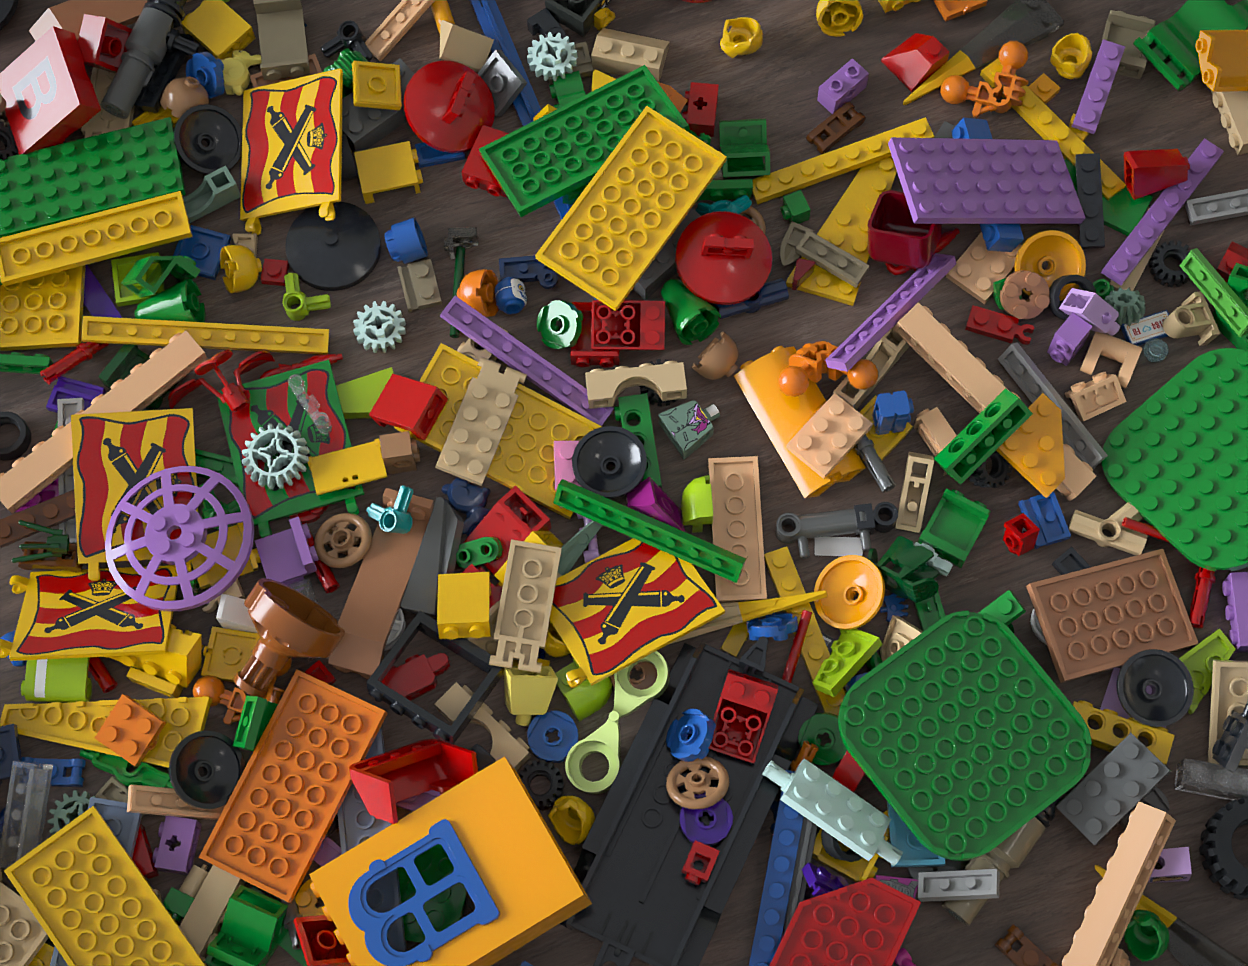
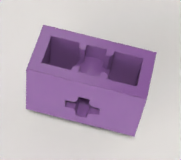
M852 58L819 86L817 101L833 114L866 88L869 73Z
M1072 312L1055 333L1047 353L1050 354L1054 361L1067 366L1083 347L1093 326Z
M166 816L165 822H161L158 835L161 837L159 848L156 847L153 853L154 867L163 872L188 875L193 866L202 824L194 819ZM177 841L181 843L180 847L171 848V845L176 844Z

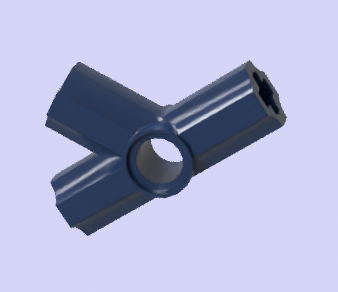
M781 278L765 283L761 290L753 296L757 299L755 301L746 300L731 305H714L721 314L720 319H724L744 312L755 313L761 307L789 299L786 283Z

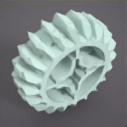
M269 423L268 430L266 431L259 427L260 434L251 433L253 441H245V445L249 449L242 450V454L246 457L242 459L243 465L247 466L245 472L247 475H251L250 478L253 482L258 481L261 487L267 484L269 489L273 490L275 484H277L280 489H283L284 482L292 486L293 482L291 479L295 477L300 480L301 476L298 472H306L307 468L303 464L309 462V458L306 455L310 451L305 446L307 443L305 438H300V432L297 430L293 432V428L289 425L284 429L281 423H278L276 429ZM287 441L294 446V453L284 450L282 442ZM279 452L280 456L272 459V456ZM257 459L268 463L269 472L258 468ZM288 465L285 469L281 470L283 466Z

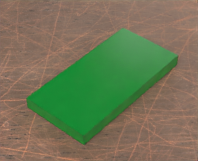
M1066 158L1065 163L1077 193L1076 169ZM1126 186L1109 200L1102 195L1104 225L1129 236L1142 219L1153 197L1147 195L1134 200Z

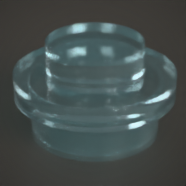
M1154 338L1146 342L1143 352L1149 361L1161 362L1168 355V346L1163 340Z

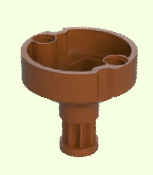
M261 578L244 602V605L249 609L248 613L260 638L252 649V656L242 671H238L233 678L234 683L245 693L264 698L268 692L267 687L277 672L283 669L291 657L328 658L343 638L345 631L338 626V621L328 611L304 594L278 581Z

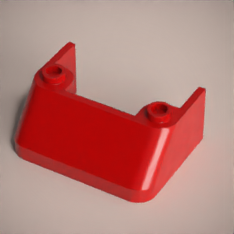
M424 739L354 763L349 766L350 778L369 814L376 819H382L395 824L398 823L397 802L430 790L443 794L478 773L476 752L441 740Z

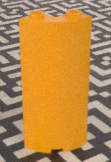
M1200 30L1199 39L1196 42V51L1199 56L1203 82L1213 92L1248 91V30Z
M781 345L754 362L750 360L742 364L741 370L734 377L803 497H818L834 483L850 481L866 467L853 447L823 479L786 448V444L827 401L817 384L809 380L807 390L797 397L786 396L780 391L778 385L779 374L784 368L789 367V358L797 352L794 346L784 348Z

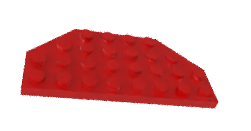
M869 878L799 902L769 966H892L921 902L874 878Z

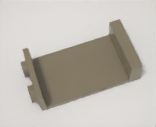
M253 0L257 14L262 60L260 68L264 80L275 81L280 78H299L304 75H310L302 1Z

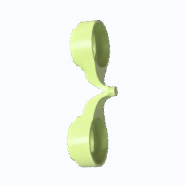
M658 651L649 654L614 674V708L610 712L608 720L588 737L577 742L568 752L565 762L566 774L570 782L581 791L588 794H601L610 790L622 766L619 719L630 715L647 702L654 700V698L657 699L666 690L670 680V670L666 660ZM639 662L652 663L657 669L658 676L656 682L648 689L640 690L634 688L630 683V671ZM591 753H602L609 761L608 773L599 781H588L582 774L581 766L583 760Z

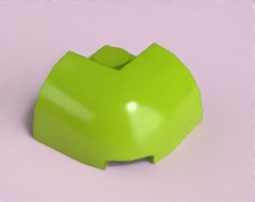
M710 475L693 479L682 493L681 510L683 526L692 525V533L702 532L703 524H713L711 484H709Z
M573 659L571 664L555 673L558 677L556 685L580 722L600 710L608 702L612 693V683L609 676L591 686L586 678L580 685L571 688L567 683L566 674L573 669L580 668Z

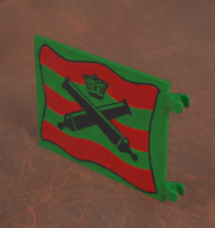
M329 360L242 384L245 389L243 393L248 399L249 404L237 412H232L227 403L223 404L220 398L217 397L239 490L249 504L254 526L258 525L262 538L272 535L269 525L271 521L344 500L348 513L359 514L355 497L365 495L362 484L317 495L312 472L308 464L305 463L303 465L307 468L306 472H298L301 476L300 480L293 477L291 479L293 482L292 486L284 482L283 489H280L275 484L272 490L269 489L267 484L261 487L258 481L253 482L250 478L251 475H247L245 472L247 466H244L242 463V459L246 458L242 454V450L249 449L245 445V441H253L251 433L259 435V427H262L265 431L268 430L269 423L273 425L274 429H276L278 423H281L284 429L289 425L293 428V432L299 431L301 434L300 438H305L307 442L305 446L310 451L306 455L308 457H315L352 447ZM283 441L284 450L294 453V446L287 441ZM257 459L258 468L269 472L268 463ZM288 465L283 466L281 470L285 469Z

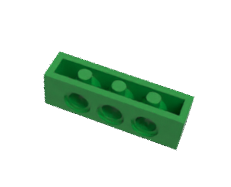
M1005 388L934 460L949 476L961 485L1033 413L1019 397Z
M647 393L618 397V406H614L616 421L621 420V427L632 432L644 445L647 456V470L642 481L650 476L662 489ZM632 419H636L640 422L637 426H631L628 424V422Z

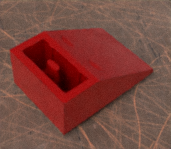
M592 300L591 349L664 350L665 301L624 300L617 311H614L601 301Z
M515 485L493 506L463 543L490 536L499 539L503 547L502 555L496 561L483 564L495 575L508 560L511 539L524 541L532 531H549L551 529V522ZM486 545L485 552L488 554L490 549Z
M729 669L713 717L716 727L709 749L754 764L778 692V685Z

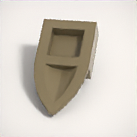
M791 222L780 247V258L783 266L791 264L801 256L795 252V248L808 230L814 232V230Z

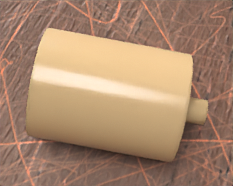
M203 864L200 868L193 865L179 891L195 898L209 873L206 871L208 866Z

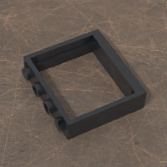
M419 611L366 682L367 691L369 692L368 694L375 697V701H383L390 705V709L397 715L402 716L404 714L412 719L411 722L420 729L426 728L433 732V736L440 741L441 739L454 745L504 675V667L489 665L491 654L466 638H456L453 640L439 639L437 621L424 612ZM418 631L488 673L451 726L381 683Z

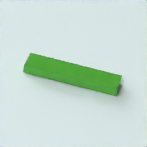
M1197 248L1191 250L1179 266L1239 337L1245 336L1248 333L1247 306Z

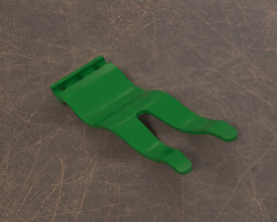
M1187 0L1172 17L1150 29L1143 39L1137 38L1133 45L1178 91H1182L1201 73L1199 56L1196 51V42L1199 39L1200 30H1246L1248 28V0H1242L1233 6L1228 5L1225 0ZM1155 43L1157 46L1151 49L1150 46ZM1169 58L1171 61L1166 65L1164 61ZM1184 73L1185 77L1180 79L1178 76Z

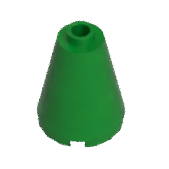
M188 279L139 303L135 310V318L205 322L204 303H199L198 296L202 294L197 284L192 279Z
M679 279L668 280L663 285L661 290L662 298L665 301V306L677 337L683 344L693 345L691 341L698 339L701 342L714 333L719 326L717 320L718 317L721 318V314L713 305L694 295Z

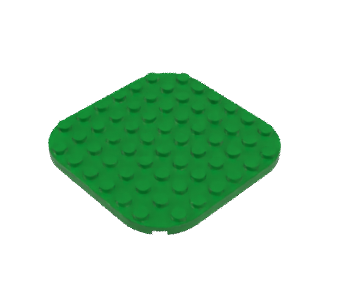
M1222 348L1206 352L1195 358L1114 428L1103 447L1104 452L1108 456L1102 461V467L1111 488L1124 501L1133 505L1140 515L1150 525L1154 526L1187 559L1197 566L1216 571V569L1236 571L1248 567V351L1236 348Z
M959 611L938 620L856 681L846 693L839 710V731L848 752L919 842L934 854L950 860H972L992 851L1076 785L1086 773L1091 760V736L1082 716L1014 633L1003 622L986 613L979 614Z

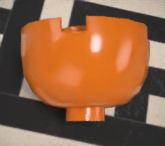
M487 269L470 272L460 283L457 297L483 316H495L499 310L494 294L495 286L498 284L497 276L492 270Z

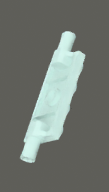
M805 758L801 761L796 771L791 774L772 760L766 766L762 775L782 787L781 791L784 793L780 799L867 861L876 853L891 863L892 866L898 863L903 851L884 840V834L891 818Z

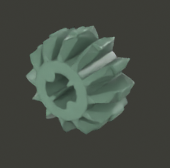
M1119 287L1118 291L1111 290L1109 296L1105 298V301L1119 312V316L1115 321L1120 326L1127 324L1130 327L1132 322L1139 323V320L1145 314L1144 296L1139 294V290L1131 291L1130 287L1127 290H1123Z

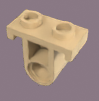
M1201 291L1190 295L1182 303V306L1177 307L1162 323L1164 332L1172 338L1199 335V346L1208 345L1220 334L1208 303Z

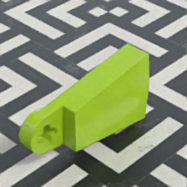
M392 367L336 386L345 419L371 418L369 413L392 373L394 374Z

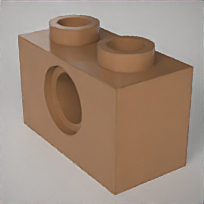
M409 431L379 435L382 459L388 475L417 470L416 462L421 461L419 447H417L416 439L411 438Z

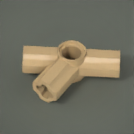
M1126 503L1105 520L1075 510L1068 527L1070 532L1094 540L1101 547H1113L1133 555L1142 554L1148 536L1122 526V521L1125 517L1136 521L1143 519L1139 511L1129 503ZM1107 529L1111 531L1113 537L1105 536L1102 530Z

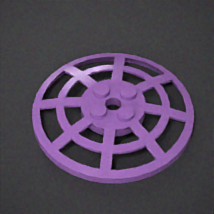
M178 466L151 474L129 490L112 514L105 540L106 560L109 570L119 587L136 602L146 607L161 611L194 609L209 603L223 594L242 573L253 547V516L249 504L240 490L220 473L197 466ZM195 472L207 475L210 478L200 488L188 484L172 485L171 474ZM161 478V489L148 495L138 506L128 503L143 487ZM219 482L225 485L234 495L241 512L225 514L220 502L210 493ZM186 491L195 493L187 505L174 503L173 492ZM163 495L164 507L154 515L143 510L149 503ZM206 499L213 506L217 516L203 519L196 509ZM123 511L131 515L125 529L124 545L112 550L113 532L117 520ZM139 519L147 523L145 536L132 541V532L136 520ZM243 522V541L234 562L222 554L227 541L228 524ZM219 526V537L213 549L205 544L207 529ZM175 529H181L180 537L171 540V532ZM147 547L153 555L146 569L138 562L134 555V551ZM198 553L208 558L201 566L188 573L186 562L193 559ZM127 555L132 567L142 576L136 590L132 589L122 579L115 567V559ZM161 562L175 565L178 576L164 577L155 573ZM215 563L229 570L213 587L194 596L190 581L204 575ZM151 582L161 585H180L184 599L162 601L146 597L145 593Z

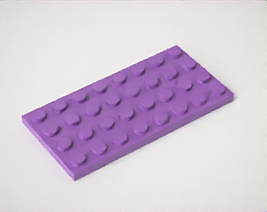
M892 137L888 142L914 224H1081L1085 220L1084 212L1057 140Z

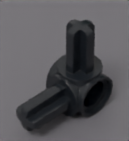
M351 20L343 22L339 27V31L336 32L338 36L320 47L327 58L345 47L360 52L368 62H371L373 58L372 53L365 44L366 37L358 25ZM355 32L352 37H348L350 33Z

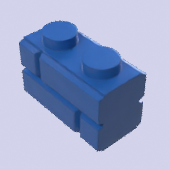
M897 391L893 392L892 395L890 393L878 394L872 413L875 432L878 435L889 434L890 431L892 433L902 432L907 422H911L910 413L914 412L912 399L907 397V392Z

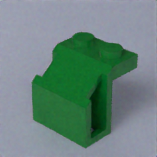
M766 119L719 121L720 151L723 155L727 156L725 163L721 167L723 177L770 175V150L767 145Z
M149 256L137 260L121 284L141 298L155 294L169 273L181 282L196 278L201 270L196 267V262L188 256ZM159 263L147 281H144L142 277L151 264ZM139 283L142 288L139 290L132 284Z
M241 885L230 896L221 931L208 945L206 954L232 966H262L269 956L274 936L279 937L282 931L288 905Z

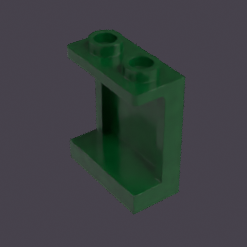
M124 344L98 377L106 387L111 389V386L117 380H124L131 374L130 371L136 365L144 364L150 359V356L141 351L137 345ZM177 383L142 411L157 410L161 406L165 395L172 391Z

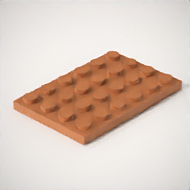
M1163 549L1033 582L1026 586L1060 683L1121 667L1131 656L1144 650L1158 649L1171 653L1199 644Z

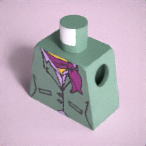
M692 400L660 413L659 425L684 460L712 437L714 427L711 421L720 417V412L714 404L702 410L698 403Z

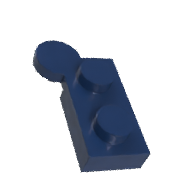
M535 256L499 258L500 281L506 277H512L522 282L539 281L540 285L545 289H551L558 283L557 274L552 270H548L547 266L538 261Z

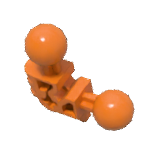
M1009 41L1001 47L998 59L1003 68L1001 73L996 72L994 83L996 88L992 89L987 82L980 81L978 87L970 86L964 77L951 75L941 85L940 93L942 98L952 105L960 104L966 99L975 101L972 115L975 118L988 111L1005 113L1011 106H1022L1023 103L1018 98L1025 96L1026 91L1021 87L1028 85L1029 82L1022 77L1015 76V73L1028 60L1027 48L1018 41ZM1004 93L1005 99H1002L1001 103H998L997 100H1000Z
M818 341L813 344H805L803 348H800L789 358V367L784 368L779 374L778 385L780 391L786 396L797 397L807 390L809 380L815 383L819 382L822 379V373H827L828 378L834 381L845 374L848 377L849 383L860 390L873 387L879 375L876 365L867 359H860L848 372L828 368L825 359L838 347L826 341Z
M292 658L287 661L282 670L277 672L267 687L268 692L264 696V699H267V701L279 704V698L285 691L275 687L274 684L277 677L283 676L288 672L291 667ZM211 675L198 679L193 686L192 692L193 697L205 696L212 698L210 707L216 706L219 703L227 706L228 710L223 719L226 725L240 721L246 696H248L243 690L236 687L233 692L226 690L223 682L216 676Z

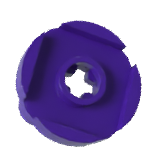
M705 792L703 794H694L695 799L706 797ZM723 798L708 808L688 809L682 807L680 812L681 830L692 843L696 840L708 846L716 845L727 838L733 823L731 807ZM704 812H708V815L714 818V821H711L709 826H704L703 822H699L698 818H701Z

